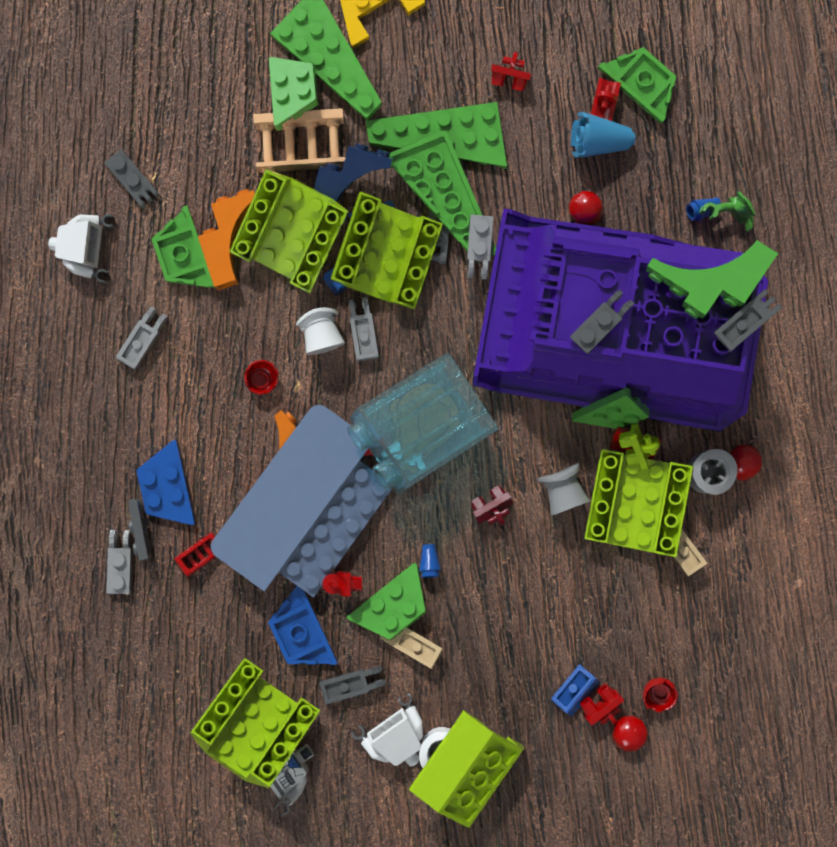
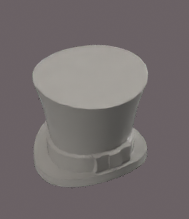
M713 449L698 453L688 463L689 466H693L690 486L700 493L722 494L730 489L735 482L737 476L736 461L731 454L724 450Z
M579 463L555 474L536 478L538 483H543L544 487L547 488L551 516L591 501L577 479L576 473L580 468Z

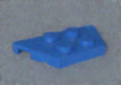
M172 440L136 470L145 512L148 515L194 525L196 521L178 440Z
M296 586L268 622L287 664H337V658L306 592Z

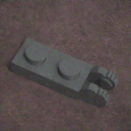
M620 289L570 336V339L587 355L622 321V317L635 304L629 300L616 313L611 306L622 297L623 292Z
M379 665L366 670L360 669L320 681L319 684L325 705L368 693L372 689L385 686V679H379L369 684L366 679L368 675L378 674L383 671L382 666Z

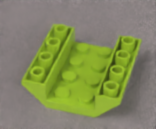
M266 169L229 252L248 262L255 260L290 278V284L311 293L349 211L332 198L307 185Z
M360 191L331 280L380 300L415 309L443 224L425 216L416 217L381 203V199Z
M601 449L584 539L677 557L693 466L647 459L649 469L642 470L640 464L628 465L624 453Z
M244 658L190 734L208 756L246 782L270 788L320 710L302 697L297 703L260 677L263 673L262 669Z
M463 710L409 790L438 813L470 828L525 747L510 737L506 739L487 728L479 719Z

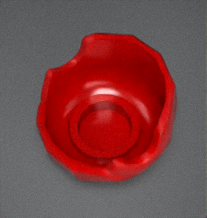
M590 191L579 192L572 197L569 203V214L578 224L593 226L601 220L604 213L601 199Z
M254 361L245 371V386L250 392L257 395L269 394L277 386L279 372L273 363L269 361Z
M743 444L736 446L730 451L729 454L733 456L737 464V480H751L761 470L762 456L755 447Z
M662 677L654 678L644 686L642 693L643 701L648 710L652 709L661 713L664 710L671 709L677 703L678 691L670 680Z
M623 716L614 724L612 740L617 748L625 752L637 751L647 741V727L641 719L635 716Z

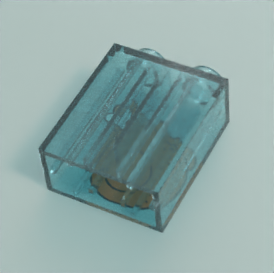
M449 353L444 354L358 407L350 417L353 425L347 428L348 434L355 446L360 451H364L369 447L378 461V464L373 466V472L379 483L386 490L395 487L399 495L499 430Z

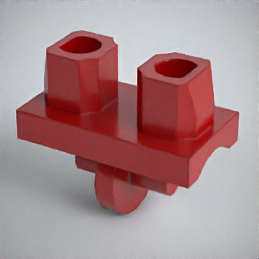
M514 52L512 58L503 57L502 63L509 64L510 68L492 64V84L503 87L506 75L515 76L512 89L523 92L527 80H530L531 73L514 69L515 66L524 68L525 61L517 59L518 52Z
M599 78L590 114L612 121L621 85L620 82H611Z
M334 571V574H328L324 577L322 587L330 594L351 596V591H362V577H356L349 572Z
M605 683L597 690L602 697L600 701L595 704L590 697H587L580 702L584 712L583 715L591 726L598 721L603 725L608 720L613 725L616 724L617 721L614 716L620 712L617 706L624 702L621 695Z

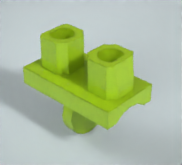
M638 423L631 424V431L620 433L619 443L621 448L633 447V449L626 450L628 465L640 464L642 470L649 469L647 459L650 455L657 453L656 450L660 447L659 439L650 436V434L643 436Z

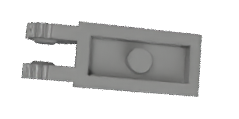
M470 216L467 278H473L474 262H482L481 279H487L491 253L493 216Z
M367 297L362 298V306L365 311L363 315L356 316L354 299L349 300L350 323L357 362L379 358L372 313H370Z
M150 307L143 318L138 321L116 355L118 360L134 370H137L168 319L167 315L162 314L153 328L147 325L155 315L156 309L154 307Z
M110 530L106 594H131L133 554L130 530L124 531V548H117V530Z

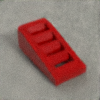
M212 532L174 558V561L187 578L216 558L206 544L207 541L212 543L215 538ZM202 546L208 557L205 558L198 548ZM195 552L201 562L197 564L191 553ZM186 557L193 566L191 569L183 561Z

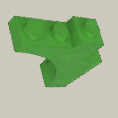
M756 240L741 256L718 267L702 270L681 269L652 258L646 272L649 273L648 276L657 283L664 282L670 286L669 290L679 297H682V295L686 296L687 298L682 305L686 308L684 311L693 318L697 319L700 317L703 319L719 295L724 297L723 301L726 304L741 308L778 253Z

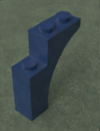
M355 143V146H348L342 171L339 170L340 166L332 163L319 167L314 190L332 198L338 203L343 193L355 180L374 170L392 168L395 158L390 157V152L377 149V153L368 150L369 146Z

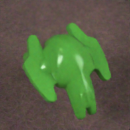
M740 191L736 193L738 197L728 198L729 202L720 204L708 202L699 210V213L703 214L709 209L711 212L709 220L714 219L721 212L730 211L740 224L745 222L747 232L753 228V216L756 215L752 203Z

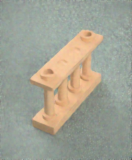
M343 108L306 111L298 119L294 120L292 117L282 124L285 131L286 161H273L271 131L275 129L273 113L253 114L255 127L257 130L262 131L264 162H256L259 173L264 174L266 169L273 172L319 169L320 166H326L327 163L340 166L339 170H342L345 157H339L338 127L340 124H345ZM326 125L329 127L331 158L317 159L315 128ZM295 127L307 129L308 159L295 160L293 133Z

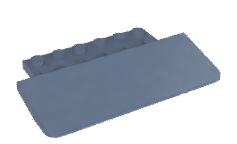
M315 405L311 407L211 543L212 553L263 591L266 590L279 572L314 597L322 587L324 577L332 573L394 487L360 461L373 441L325 406Z

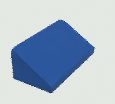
M579 664L551 700L568 715L573 716L580 708V702L589 697L600 681Z

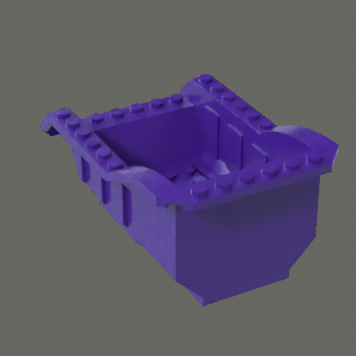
M504 208L475 364L473 386L498 393L588 407V405L627 387L631 390L632 398L638 397L641 403L649 408V417L647 419L720 432L747 413L761 326L731 352L725 348L713 333L763 290H767L768 279L763 275L741 308L726 304L723 301L724 297L719 295L703 319L700 317L696 319L684 311L686 308L682 305L687 298L686 296L682 295V297L675 295L669 290L670 286L664 282L657 283L648 276L649 273L646 272V269L652 258L681 269L702 270L729 263L741 256L742 252L695 246L652 234L530 217L515 210ZM620 289L623 295L611 308L618 313L629 300L635 304L622 317V321L587 355L570 339V336Z

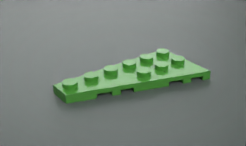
M301 0L270 33L271 37L298 61L312 63L316 76L365 120L368 121L382 106L379 96L324 0Z
M497 102L366 121L369 145L396 150V148L401 149L446 130L459 161H471L481 165L488 164L507 169Z
M445 130L391 152L390 157L395 158L393 169L461 246L468 251L470 216L482 215L447 131ZM493 239L491 240L490 258L494 257L496 252Z

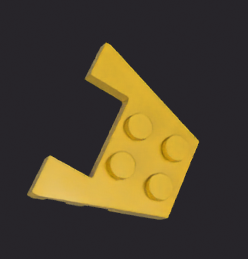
M340 0L352 49L369 40V35L359 19L390 0ZM399 0L408 15L425 6L424 0Z

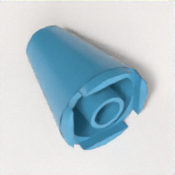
M579 112L577 116H580L579 120H574L572 125L571 146H575L576 152H572L575 158L629 150L635 143V133L630 127L586 112Z

